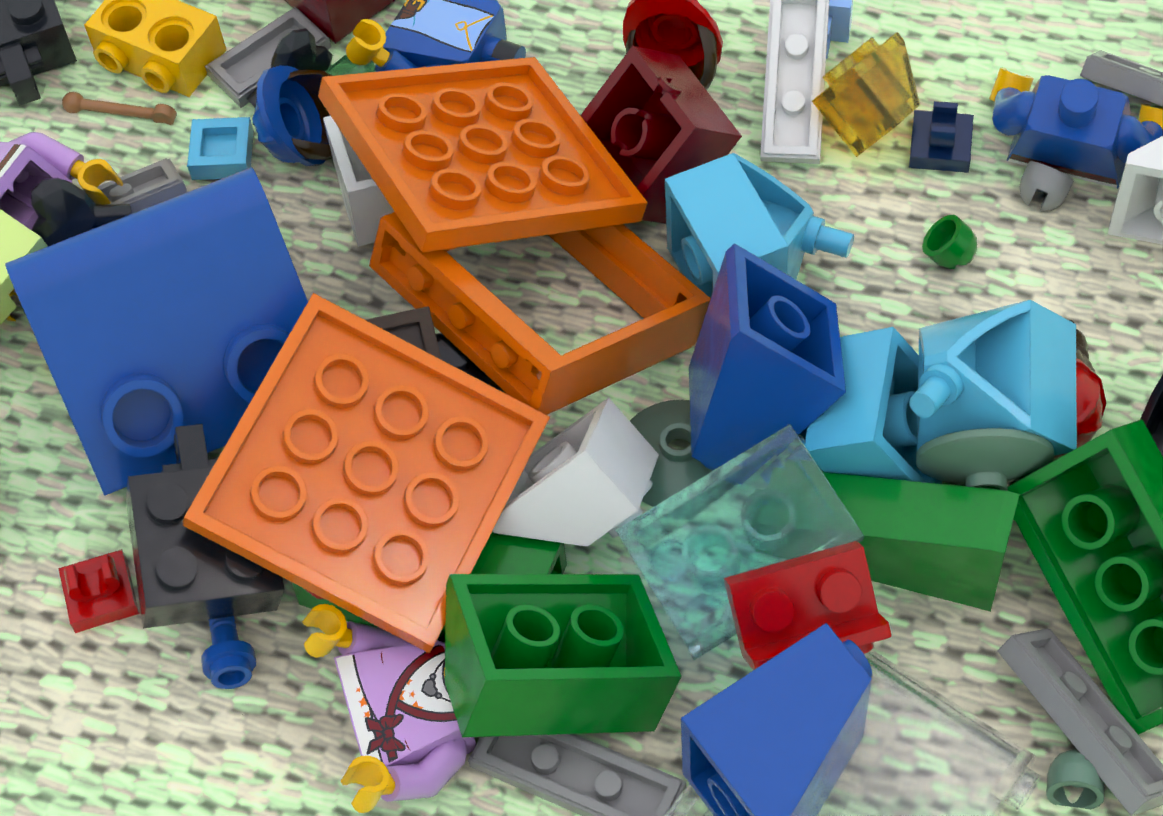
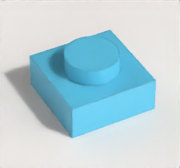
M250 117L192 119L187 162L192 180L222 179L251 167L254 130Z

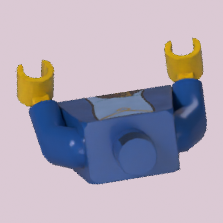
M407 0L386 33L376 21L362 19L353 30L355 37L346 46L347 57L352 63L367 65L372 61L376 64V72L526 57L524 46L506 41L504 11L497 0Z

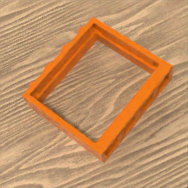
M395 212L380 218L369 266L415 309L429 306L434 327L505 393L546 415L694 346L711 299L624 224L548 235L644 318L560 355L447 253V251L455 248L422 253Z

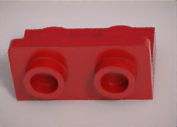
M857 541L723 578L741 653L753 670L825 623L829 625L842 642L847 639L853 641L864 654L874 648V642L888 639L892 636L889 622L878 612L864 547Z

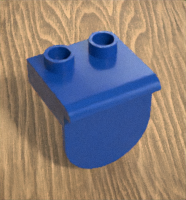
M252 167L5 263L13 287L104 496L127 487L128 476L161 473L162 465L176 464L174 447L175 427L203 424L207 453L224 447L308 303L266 194Z

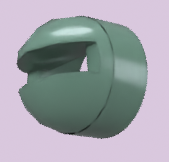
M1073 749L1060 753L1053 760L1047 773L1046 788L1047 799L1052 804L1091 810L1104 802L1105 783L1098 776L1093 764L1086 760L1085 756L1080 754L1078 750ZM1072 785V787L1083 788L1079 799L1075 803L1068 801L1063 786L1071 787Z

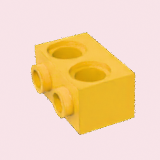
M104 0L84 24L94 50V57L101 66L116 74L125 70L142 77L147 85L161 93L173 90L190 97L207 76L205 66L223 55L226 51L217 16L179 0Z

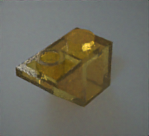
M896 32L883 44L879 45L871 37L822 77L829 87L812 100L813 104L856 157L859 156L920 106L904 39Z

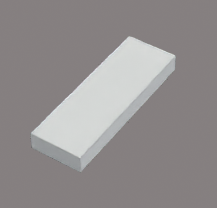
M770 0L761 161L820 164L830 0Z

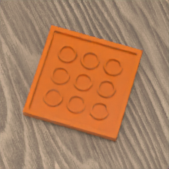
M535 57L322 77L318 98L422 253L642 221L648 202Z
M313 293L184 516L182 526L430 653L446 623V583L449 575L471 574L550 416Z

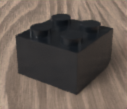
M0 0V87L10 84L15 93L16 100L19 106L41 99L34 75L77 61L55 0Z
M203 424L175 427L174 447L177 463L162 465L161 473L128 476L127 514L143 629L276 611L285 590L283 577L182 526L184 516L217 459L208 460Z

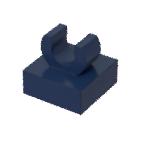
M934 101L932 111L914 110L909 168L969 173L974 115L957 113L958 103Z

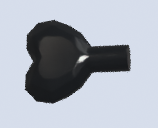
M306 28L293 30L279 40L271 59V68L282 65L294 67L298 70H321L327 73L331 68L333 54L325 46H317L315 37ZM257 88L247 97V100L254 107H256Z
M58 177L41 180L31 191V205L38 216L31 230L42 237L47 246L132 214L130 204H94L84 190Z

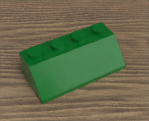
M1141 419L1103 433L1007 487L1008 491L1020 494L1014 516L1017 526L1113 705L1138 735L1163 724V456Z

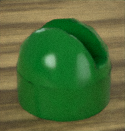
M947 215L935 222L928 230L923 239L922 250L937 265L946 269H955L956 265L964 266L973 260L977 252V237L972 229L958 216Z

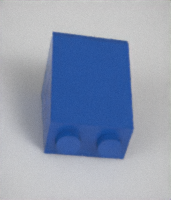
M735 243L725 253L688 368L691 454L693 458L700 461L706 468L712 471H719L744 485L846 393L836 303Z
M825 623L681 717L682 772L713 816L818 815L864 736L872 682V669L864 653L853 641L847 639L842 642L829 625Z

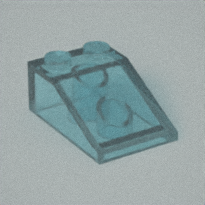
M791 424L616 530L626 552L693 660H696L737 634L723 578L853 541L860 543L864 540L863 533Z

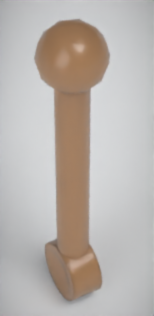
M69 92L62 99V106L69 113L88 110L152 119L156 123H166L169 125H173L177 116L175 109L166 104H157L155 108L84 99L77 92Z

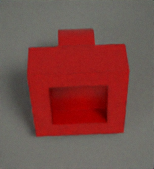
M122 549L58 568L70 625L75 633L140 614L127 558Z

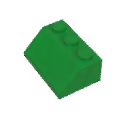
M639 574L449 575L446 583L445 686L462 737L652 732L656 730L682 676Z

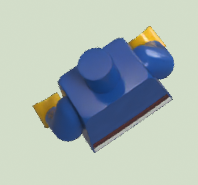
M1000 67L989 98L995 101L992 117L995 128L1002 134L1014 136L1007 161L1025 166L1028 165L1029 161L1038 162L1054 168L1069 177L1119 189L1128 154L1163 136L1162 108L1151 107L1150 104H1141L1139 119L1131 116L1128 96L1122 92L1096 87L1091 81L1086 79L1067 80L1045 75L1040 77L1031 92L1030 88L1033 77L1028 75L1021 76Z

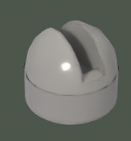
M1029 161L1021 178L1019 186L1020 195L1025 204L1029 206L1036 191L1047 193L1042 201L1040 211H1051L1063 203L1074 180L1047 165Z

